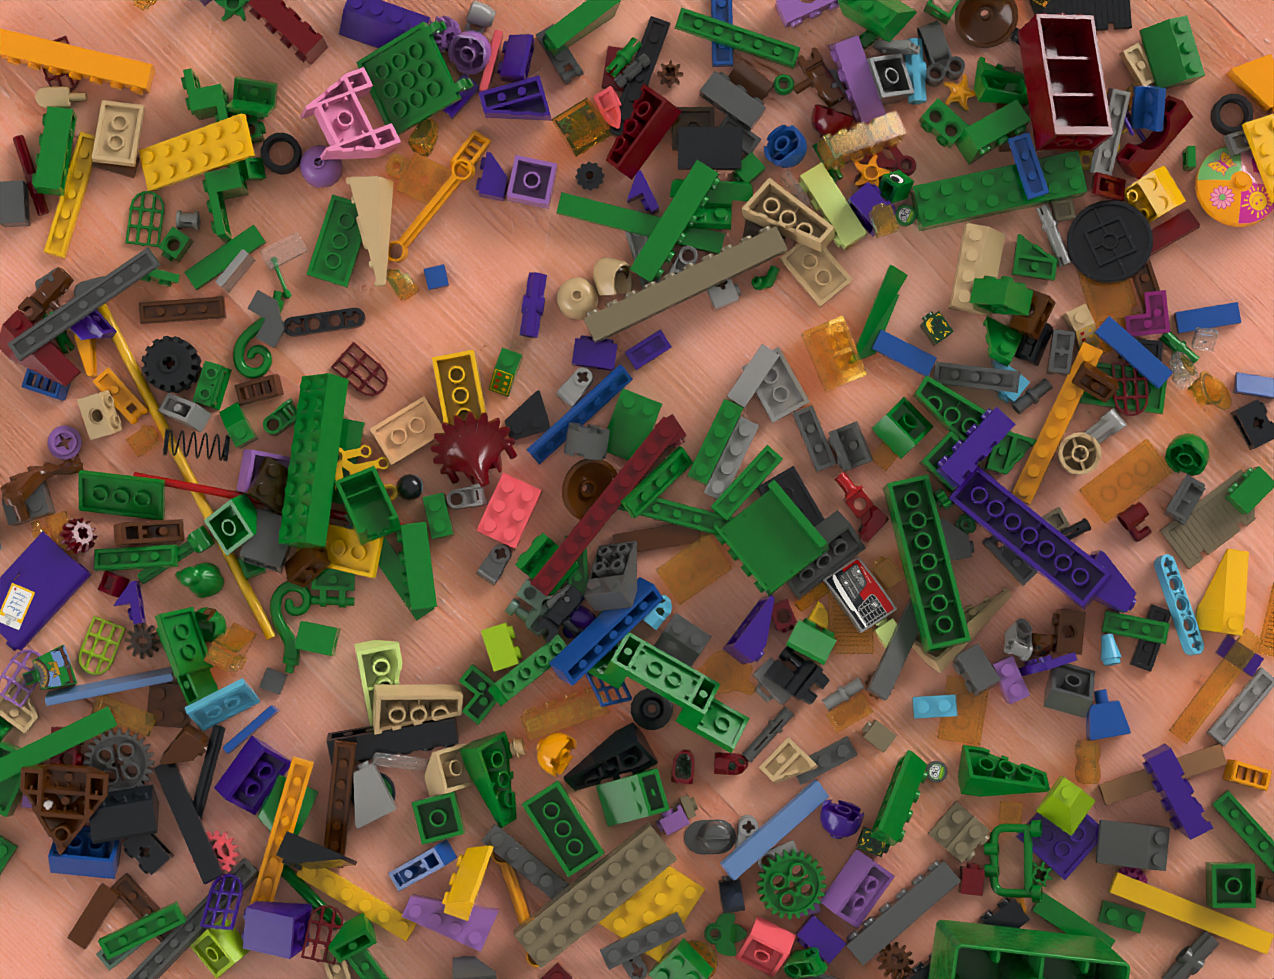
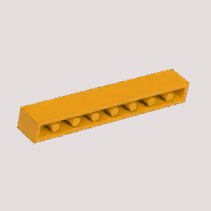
M0 28V58L7 60L12 65L27 64L28 68L34 70L44 68L48 69V72L51 74L61 75V73L69 74L70 78L76 80L86 78L90 79L89 82L97 85H102L103 82L110 84V87L122 90L124 87L131 89L130 91L135 94L143 95V92L150 93L156 70L152 64Z

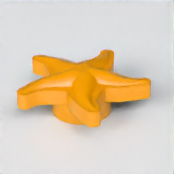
M964 74L962 76V81L959 84L945 81L944 86L948 87L951 92L945 105L948 106L950 103L956 102L965 111H968L967 100L976 96V93L968 88L967 75Z
M877 155L870 159L868 165L860 164L858 161L854 163L857 170L861 173L860 180L855 182L856 186L869 182L871 185L875 184L879 187V177L890 173L889 170L877 166Z

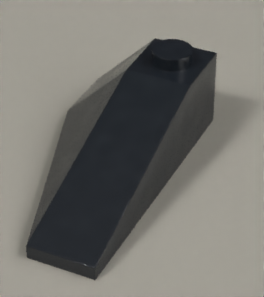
M632 722L611 734L564 776V780L576 791L598 785L603 779L613 777V780L620 778L621 774L642 772L657 764L658 761L644 734Z

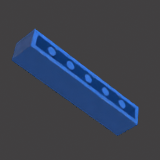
M639 577L637 579V593L632 607L603 611L549 663L557 676L572 686L580 680L663 600L656 586Z

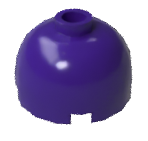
M826 800L823 802L820 812L822 827L835 839L854 835L862 824L864 812L861 814V809L858 806L846 801L839 800V804L832 803V800Z

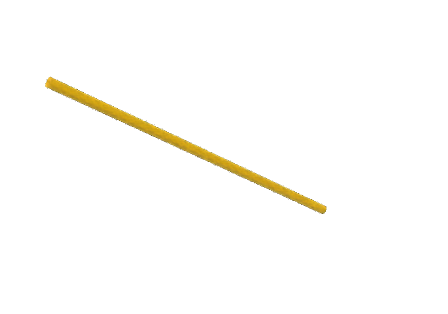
M104 304L97 310L117 331L112 339L164 439L165 429H170L164 415L158 411L159 406L107 304ZM170 432L169 442H168V449H169V451H170V453H171V455H172L171 432ZM173 435V445L175 453L177 441ZM178 447L177 453L173 458L185 482L198 484L183 452ZM190 491L204 519H206L213 511L205 495ZM217 542L266 640L275 637L276 634L249 581L245 579L234 552L226 556Z

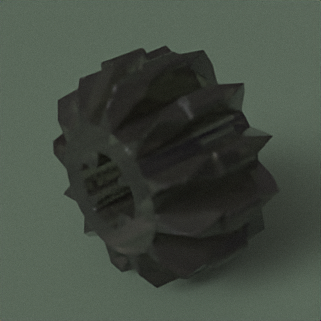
M142 623L140 628L138 624H135V632L132 630L127 631L132 637L125 638V642H131V645L127 646L126 649H134L132 652L133 657L139 654L140 659H145L146 654L148 657H153L152 650L159 652V647L155 645L161 644L160 639L156 640L158 633H153L155 630L154 625L148 628L147 623ZM142 635H144L145 639H148L144 647L143 643L139 642L140 638H143Z

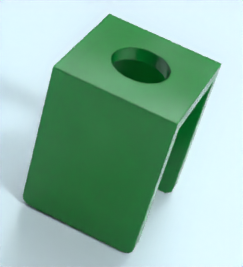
M933 0L927 2L923 11L947 25L960 0H957L950 13L932 4Z
M301 621L295 648L335 656L340 628Z

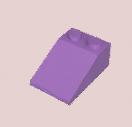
M244 449L236 491L247 493L265 457L269 456L287 468L290 464V457Z

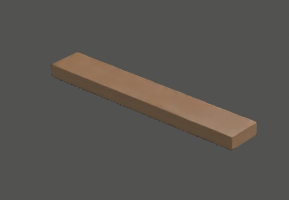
M1219 743L1177 757L1185 773L1181 776L1183 779L1227 764L1221 744ZM1145 769L1099 784L1098 786L1104 803L1107 806L1153 790L1154 787L1151 782L1154 779L1151 773L1148 774Z

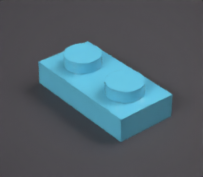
M956 695L913 697L914 719L958 716Z

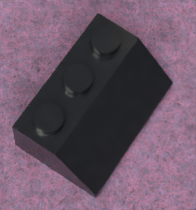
M153 784L108 792V796L89 819L93 844L157 833L159 800Z

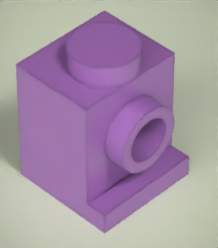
M680 803L676 805L677 810L674 811L673 808H670V810L661 813L662 817L655 821L661 833L665 831L668 836L690 824Z

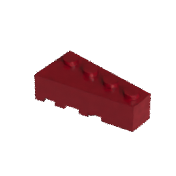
M250 0L248 2L251 8L249 12L257 20L262 18L266 22L264 26L273 35L275 33L279 34L282 37L280 41L288 49L292 47L296 50L295 55L303 63L307 61L312 65L328 48L323 36L318 32L316 33L306 21L302 22L299 15L292 8H287L283 0Z

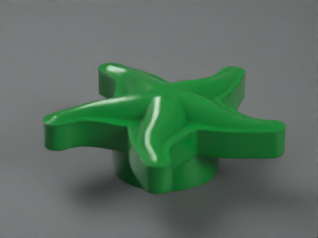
M215 0L219 6L225 9V14L221 18L223 22L230 19L233 15H237L243 21H246L243 7L250 0Z

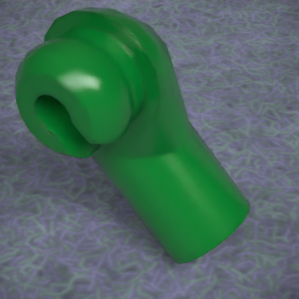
M770 266L766 276L754 277L751 281L754 289L761 291L771 288L780 269Z

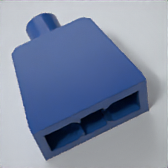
M1107 689L1094 691L1096 703L1091 704L1086 715L1087 740L1092 741L1131 734L1119 700L1109 701Z

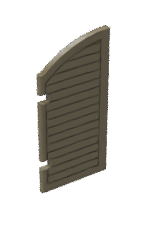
M1242 469L1198 501L1185 525L1173 520L1160 530L1161 534L1188 569H1191L1203 559L1200 555L1203 550L1209 555L1241 531L1237 526L1240 522L1247 526L1256 519L1254 516L1255 507L1248 514L1242 515L1225 498L1229 493L1227 491L1228 487L1234 482L1239 483L1243 479L1241 476L1243 473Z

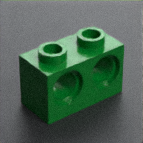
M939 98L919 119L922 129L927 133H933L937 137L936 141L941 146H947L949 149L959 139L963 130L969 126ZM937 114L940 121L932 122L929 115ZM953 128L955 136H948L945 129Z

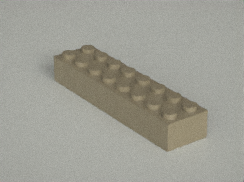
M648 822L514 929V936L537 965L543 968L674 863L677 858Z

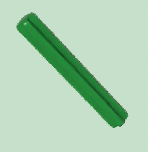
M284 864L281 876L308 904L312 905L314 910L320 906L327 905L288 865ZM325 908L323 919L327 923H331L333 914L331 908ZM321 909L316 911L319 915L321 914ZM336 915L334 923L341 926V919Z

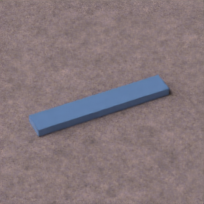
M172 667L52 690L48 691L45 702L46 706L170 682L174 679Z
M814 779L720 862L732 880L735 881L829 798V795L818 780Z

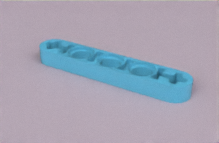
M1169 554L1159 556L1154 561V567L1182 648L1189 656L1200 654L1204 650V642L1177 564ZM1170 579L1175 584L1174 590H1172L1169 586ZM1177 600H1179L1182 604L1181 610H1179L1176 606ZM1184 620L1189 624L1188 631L1183 626Z

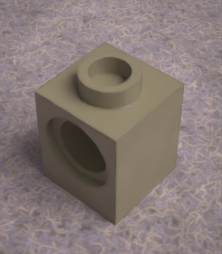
M875 719L873 722L869 720L862 729L864 732L862 737L883 753L897 737V735Z

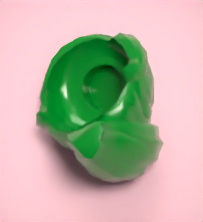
M203 562L191 567L189 566L181 571H177L175 574L178 581L183 586L188 587L198 598L213 596L219 593L224 586V578L220 574L219 568L212 563Z

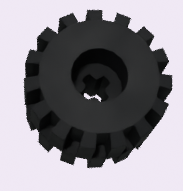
M163 336L161 340L155 339L152 341L154 344L151 347L147 346L145 349L147 354L142 356L141 361L144 363L142 370L146 374L148 382L168 393H181L182 390L187 391L190 389V385L198 381V373L202 371L200 367L201 357L197 354L198 351L195 347L176 336ZM172 359L175 362V366H171L170 369V367L166 366V363H169Z

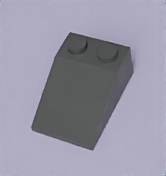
M1099 820L1095 863L1166 871L1170 828L1160 825Z

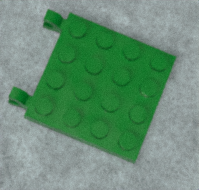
M436 20L429 26L426 22H422L356 62L359 69L365 68L373 85L370 94L384 124L392 123L398 136L461 100L462 98L459 93L474 86L470 78L466 80L462 78L454 83L433 35L447 29L444 21L438 22Z

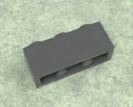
M714 71L699 93V96L750 131L765 113L766 109L763 106L764 102L755 96L752 98L746 94L747 90L739 84L735 86L723 72L718 73Z

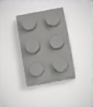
M779 347L773 350L780 355L755 392L772 423L810 403ZM745 365V366L742 367V370H743V371L745 370V368L747 367V365Z

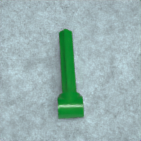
M204 525L191 532L187 537L188 541L178 547V562L193 552L202 553L215 544ZM168 568L143 569L137 576L141 583L145 584Z

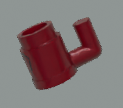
M1141 502L1135 505L1132 504L1117 514L1119 522L1130 533L1135 542L1141 541L1152 533L1148 526L1139 532L1136 528L1149 516L1147 509Z

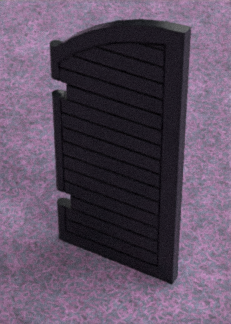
M1029 0L1034 14L1045 12L1047 14L1065 13L1066 15H1075L1081 13V15H1093L1096 31L1108 30V24L1114 23V29L1132 28L1130 0Z

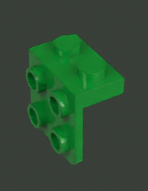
M235 77L233 99L226 105L227 111L231 112L234 116L247 114L252 115L254 119H265L276 108L278 83Z
M542 532L540 536H537L532 541L529 549L519 556L515 565L533 580L559 546ZM575 561L551 591L550 595H554L578 568L579 564L577 561Z

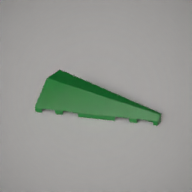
M979 57L974 83V91L978 102L1010 104L1018 100L1022 105H1029L1023 73L1018 71L1015 73L1003 70V65L997 64L993 66L986 63L985 58Z

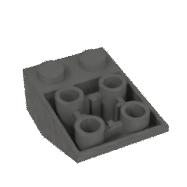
M630 541L599 546L585 589V599L595 612L632 607L637 593V542Z

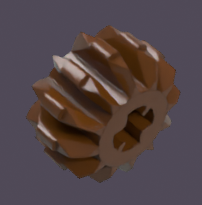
M895 942L893 947L889 943L885 949L879 952L881 956L877 957V961L882 964L878 969L886 970L884 973L885 977L891 973L892 979H896L897 976L904 978L905 972H911L912 969L909 965H912L914 960L908 958L912 955V952H905L906 945L899 948L898 942ZM894 957L898 959L896 965L892 962Z

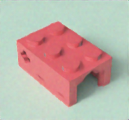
M502 473L476 531L517 549L543 491Z

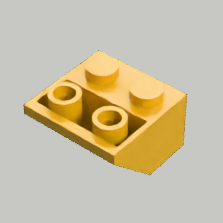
M1165 165L1153 170L1125 188L1124 193L1128 204L1138 209L1149 223L1186 202Z

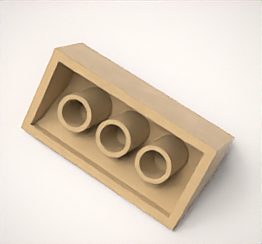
M966 223L963 227L948 309L991 316L990 312L969 302L974 278H983L984 276L998 278L1005 240L1004 233L988 226Z

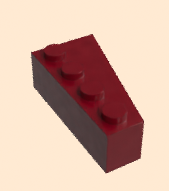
M644 83L640 89L642 94L639 100L635 99L632 105L634 110L630 118H626L623 124L624 130L621 136H617L605 160L631 180L682 112Z

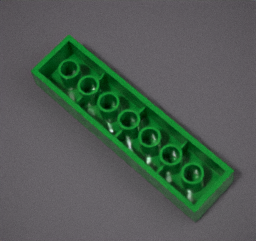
M1073 151L1038 159L1049 193L1031 200H1027L1016 164L913 186L910 193L916 211L919 231L1049 204L1053 201L1071 197H1081L1088 190L1079 152Z
M330 373L302 376L281 527L279 530V544L296 548L326 546L349 379Z
M929 475L887 483L883 487L924 653L966 644L971 639Z

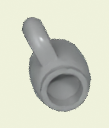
M473 0L466 18L468 23L465 26V31H476L482 34L485 27H491L496 11L484 3ZM474 24L477 26H481L482 28L479 30H473L471 29L470 25Z

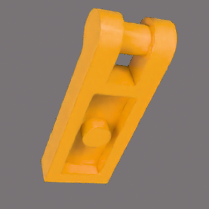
M109 367L92 381L102 392L109 390L110 395L114 399V406L132 425L138 422L137 419L142 414L145 415L149 412L148 408ZM134 404L137 408L131 413L128 408Z

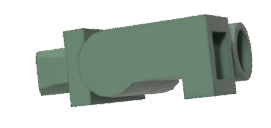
M527 579L516 595L533 606L530 612L519 606L520 601L515 598L504 612L510 616L516 614L525 622L528 629L538 636H543L546 628L535 632L532 630L531 625L540 615L542 616L548 610L547 600L551 596L548 595L546 597L531 585V581Z

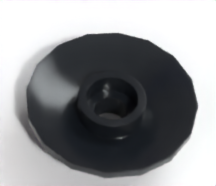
M648 688L637 693L631 703L633 720L639 727L646 730H657L664 727L670 721L673 714L672 702ZM654 705L656 707L655 712L650 713L648 706Z

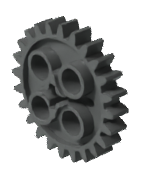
M122 727L118 728L117 733H115L113 728L109 729L108 734L106 732L101 733V738L96 736L93 739L96 744L90 743L88 745L92 751L88 750L84 754L90 757L83 761L84 764L106 773L110 770L116 773V779L109 778L108 792L145 786L144 781L150 780L148 774H152L154 771L153 768L149 767L155 763L154 760L149 759L154 755V752H147L151 744L144 745L145 737L137 738L139 732L130 735V728L125 733H123ZM113 744L117 745V753L115 748L113 747ZM122 746H130L132 753H125L122 750ZM101 751H109L111 754V758H104L101 754ZM117 758H118L119 761H123V762H124L121 766H120V763H115V761L117 760ZM128 766H135L138 773L131 774L128 771ZM122 773H123V775H124V777H125V780H123L122 777H121V774H122Z

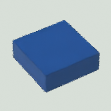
M444 264L424 269L428 290L449 286Z

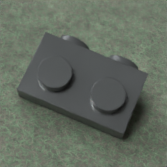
M858 421L829 432L830 445L835 449L838 455L837 462L844 472L873 461Z

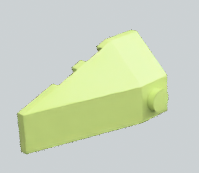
M371 640L354 644L370 726H373L374 685H399L403 664L399 642Z

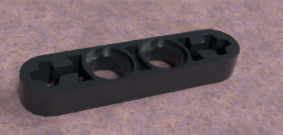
M359 308L294 316L284 321L286 329L284 332L291 337L353 329L364 325L366 316ZM355 312L361 316L358 319V323H355L353 320H347L348 325H345L344 313H346L347 318L353 317ZM333 315H338L341 319L340 324L336 327L331 326L329 323V319ZM312 318H317L320 322L319 327L315 330L310 329L308 326V322ZM304 319L306 331H303L302 327L295 328V332L288 329V326H291V322L294 321L296 325H301V320Z

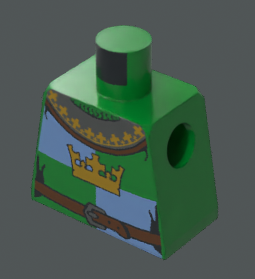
M61 645L34 659L32 663L35 670L22 674L26 686L39 682L41 690L77 684L65 645Z

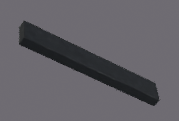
M653 16L650 17L641 41L642 47L638 50L634 60L638 61L637 58L646 54L650 59V64L645 68L643 67L642 71L633 79L627 81L620 98L622 104L620 106V128L617 129L610 126L609 135L614 137L621 136L624 130L623 124L626 118H630L634 110L632 105L635 99L639 100L642 94L640 89L643 83L647 86L649 85L668 33L670 22Z
M161 764L155 767L154 771L203 884H207L225 875L177 764Z

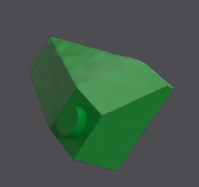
M502 731L474 740L460 748L465 768L498 826L503 828L516 820L515 793L511 788V779L514 778L513 771H510L509 760L512 759V753L506 732Z
M969 745L962 746L958 771L961 794L985 797L1049 792L1050 787L1046 772L1023 763L1017 765L1008 761L1009 758L1002 755L1000 758L990 754V750Z

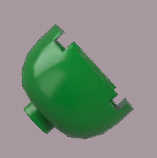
M1190 433L1181 434L1169 443L1165 461L1174 472L1179 473L1181 471L1190 476L1199 475L1204 471L1209 461V448L1201 437Z

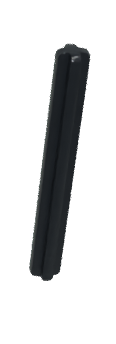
M220 725L213 726L193 800L201 820L226 730L225 727Z

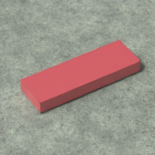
M494 30L491 41L492 53L489 63L484 68L479 87L480 92L490 89L503 40V31Z

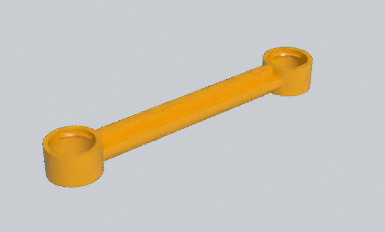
M458 159L453 163L452 175L398 241L389 242L388 260L401 263L407 259L408 247L458 186L462 182L470 181L474 177L475 167L470 161ZM467 163L470 167L469 174L463 178L459 177L457 174L459 165ZM399 244L402 246L403 253L400 258L393 259L390 254L391 248Z
M492 851L491 857L495 863L500 865L518 922L521 924L530 917L515 869L506 861L498 860L494 855V851ZM527 952L526 960L528 964L532 967H539L537 963L531 961Z

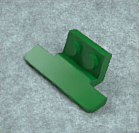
M674 179L671 182L670 197L674 198L685 179ZM720 181L715 190L710 189L707 197H709L708 202L703 209L699 207L695 214L698 218L693 226H689V228L731 230L732 201H749L753 196V186L749 182Z

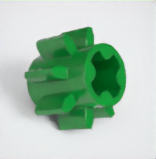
M1033 861V885L1041 883V885L1046 887L1045 882L1047 879L1052 880L1048 873L1052 868H1044V861H1041L1039 865ZM1037 869L1043 871L1040 879L1034 877L1037 874Z

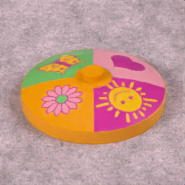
M1227 146L1222 147L1208 155L1200 165L1195 178L1196 195L1202 208L1218 222L1233 227H1248L1263 221L1273 211L1274 203L1271 204L1251 150L1230 157Z

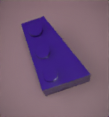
M540 75L478 92L485 118L552 121Z

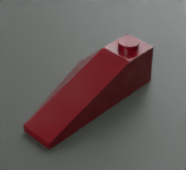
M17 310L2 324L0 350L11 361L67 387L81 371L52 341L20 362L7 345V343L35 325V323L29 320L28 316Z

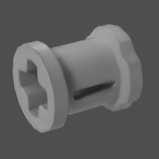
M177 210L176 228L180 230L182 227L199 230L200 212L182 213L181 210Z

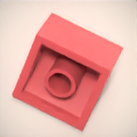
M757 916L735 958L774 978L788 957L796 935Z

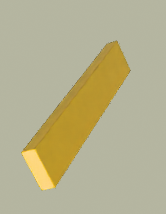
M84 132L79 133L68 169L64 196H60L43 251L44 253L66 258L93 169L91 158L95 141L94 135Z

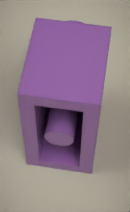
M1007 656L991 663L1001 679L998 685L1006 703L1012 704L1030 696L1013 656Z

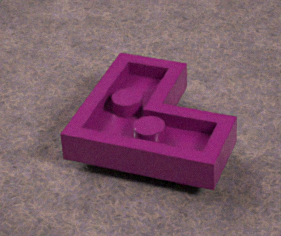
M1166 290L1144 292L1146 314L1125 316L1126 331L1133 337L1170 333Z

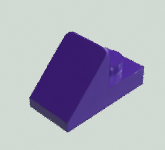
M640 170L636 173L627 203L643 196L644 199L641 200L645 211L649 210L651 215L659 212V206Z
M131 581L114 606L130 604L131 608H128L130 621H133V624L146 623L140 581Z

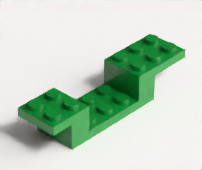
M191 68L183 70L184 77H181L183 89L188 94L185 100L187 108L191 110L192 115H195L198 120L215 117L216 122L232 117L231 112H228L226 109V105L230 102L228 93L221 83L201 88L199 78ZM240 161L227 165L228 168L204 173L205 180H202L205 193L208 192L210 199L207 201L208 211L212 213L214 221H211L213 233L224 242L232 240L224 200L249 195Z
M630 632L624 636L620 645L617 643L588 671L617 689H620L627 676L682 707L675 722L730 753L735 749L750 719L714 698L721 685L720 683Z

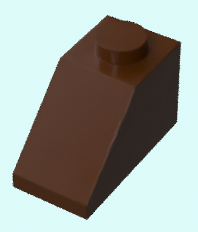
M187 722L163 752L160 763L164 765L194 761L198 755L202 756L207 750L208 745L206 743L209 736Z

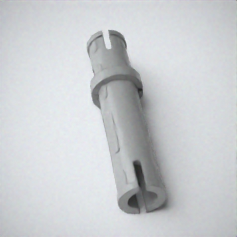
M1049 204L1036 208L1043 225L1041 227L1042 231L1045 230L1054 255L1058 259V266L1062 267L1071 263L1072 261L1057 228L1058 222L1054 220Z

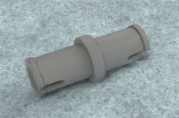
M857 677L847 685L839 686L836 692L822 699V701L830 711L840 703L848 702L850 697L864 690L865 687Z

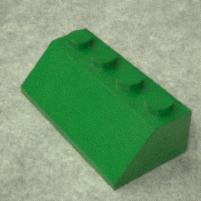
M910 750L905 752L898 760L869 835L890 846L902 842L906 832L903 830L905 822L909 823L913 811L910 810L911 806L917 802L920 796V791H918L919 785L925 782L928 774L925 771L927 764Z

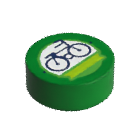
M901 205L895 212V220L900 226H910L916 219V211L910 205Z

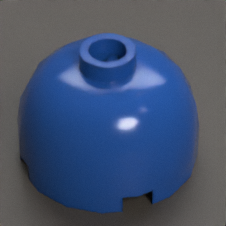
M781 125L775 128L767 137L768 143L767 147L764 146V154L774 165L781 168H791L798 165L804 159L807 152L806 139L795 126L787 127L786 125Z

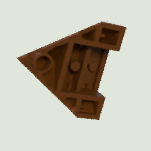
M54 763L24 766L21 768L20 790L28 798L32 805V810L48 836L54 841L57 846L56 849L61 855L108 796L109 774L91 766Z

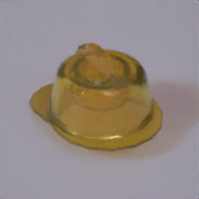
M1202 371L1200 377L1195 379L1192 385L1187 388V392L1202 406L1215 405L1223 410L1229 409L1232 400L1228 388L1223 382L1207 371Z

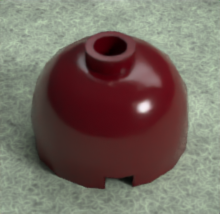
M815 104L811 116L814 130L820 133V138L831 141L832 137L840 138L845 136L849 132L854 117L847 113L819 104Z

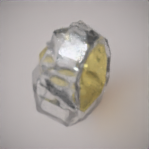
M1174 352L1168 361L1171 367L1170 370L1173 372L1171 374L1172 381L1178 389H1183L1192 385L1199 375L1196 367L1185 353Z

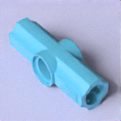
M910 38L907 40L921 47L918 55H904L905 65L914 90V94L908 97V104L916 105L926 103L927 101L925 87L927 68L926 62L923 61L922 39Z

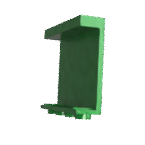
M775 480L768 484V492L719 529L717 525L714 526L717 533L714 536L721 545L726 544L730 550L727 552L734 561L739 560L742 563L740 567L747 577L752 576L756 580L754 585L760 593L765 591L768 596L829 550L826 540Z

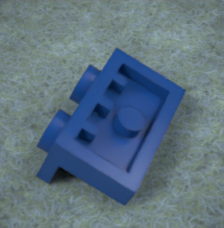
M1152 85L1133 87L1132 129L1144 128L1155 132L1163 131L1165 88Z

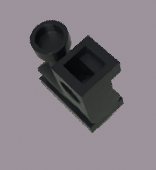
M786 646L778 657L784 662L789 660L796 669L792 672L777 659L764 676L797 701L802 700L811 705L817 698V695L809 689L814 683L819 688L824 689L830 680L822 673L823 669L820 666H817L811 660L802 659L793 653L794 649Z

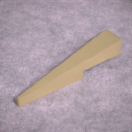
M380 176L346 178V184L351 186L353 194L351 202L355 203L359 215L356 217L364 249H368L371 259L368 262L369 267L373 268L377 280L374 282V285L383 287L386 285L394 181Z
M1005 587L1001 593L991 598L989 596L983 598L984 602L974 607L969 605L963 609L971 640L1012 597L1009 589ZM919 634L912 647L927 665L941 673L969 642L924 653Z

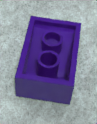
M772 595L758 600L723 647V650L742 665L754 661L758 662L764 654L763 649L767 643L775 599Z

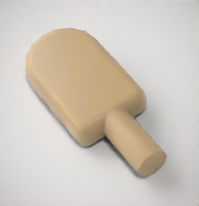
M50 86L40 88L35 98L36 102L44 108H47V106L69 108L71 107V101H87V93H71L69 86Z

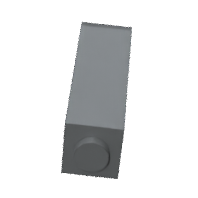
M367 760L356 766L357 770L353 773L355 826L357 829L397 809L374 761L369 763Z

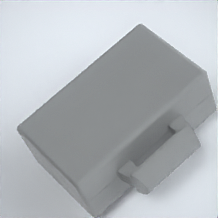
M770 657L752 674L759 682L755 691L765 702L774 698L780 705H783L791 695L764 676L774 662ZM761 686L771 694L769 697L760 689Z

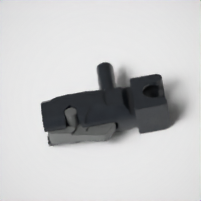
M571 584L561 589L547 600L548 610L531 625L532 630L539 632L542 628H546L543 638L547 643L558 634V629L562 625L577 637L582 630L570 621V616L579 609L585 599L584 595Z

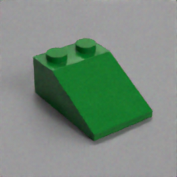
M622 389L607 428L610 430L607 453L628 461L652 432L662 408V403Z

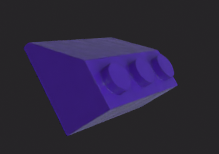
M251 736L214 788L225 800L256 815L265 797L270 795L277 776H284L290 767L291 761L267 743Z

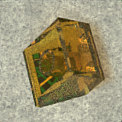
M588 98L583 99L552 119L563 140L576 157L612 135L602 115Z

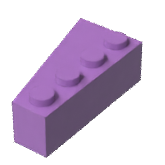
M850 36L829 44L828 48L831 57L836 65L839 79L845 88L846 99L853 107L851 112L855 122H859V125H864L887 116L879 98L859 36Z
M416 894L411 895L403 912V918L481 952L498 914V908L474 904L469 920L466 921L443 913L445 904H442V899Z

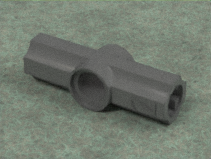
M1204 930L1190 946L1185 947L1177 955L1176 962L1161 978L1188 979L1205 964L1204 960L1219 943Z

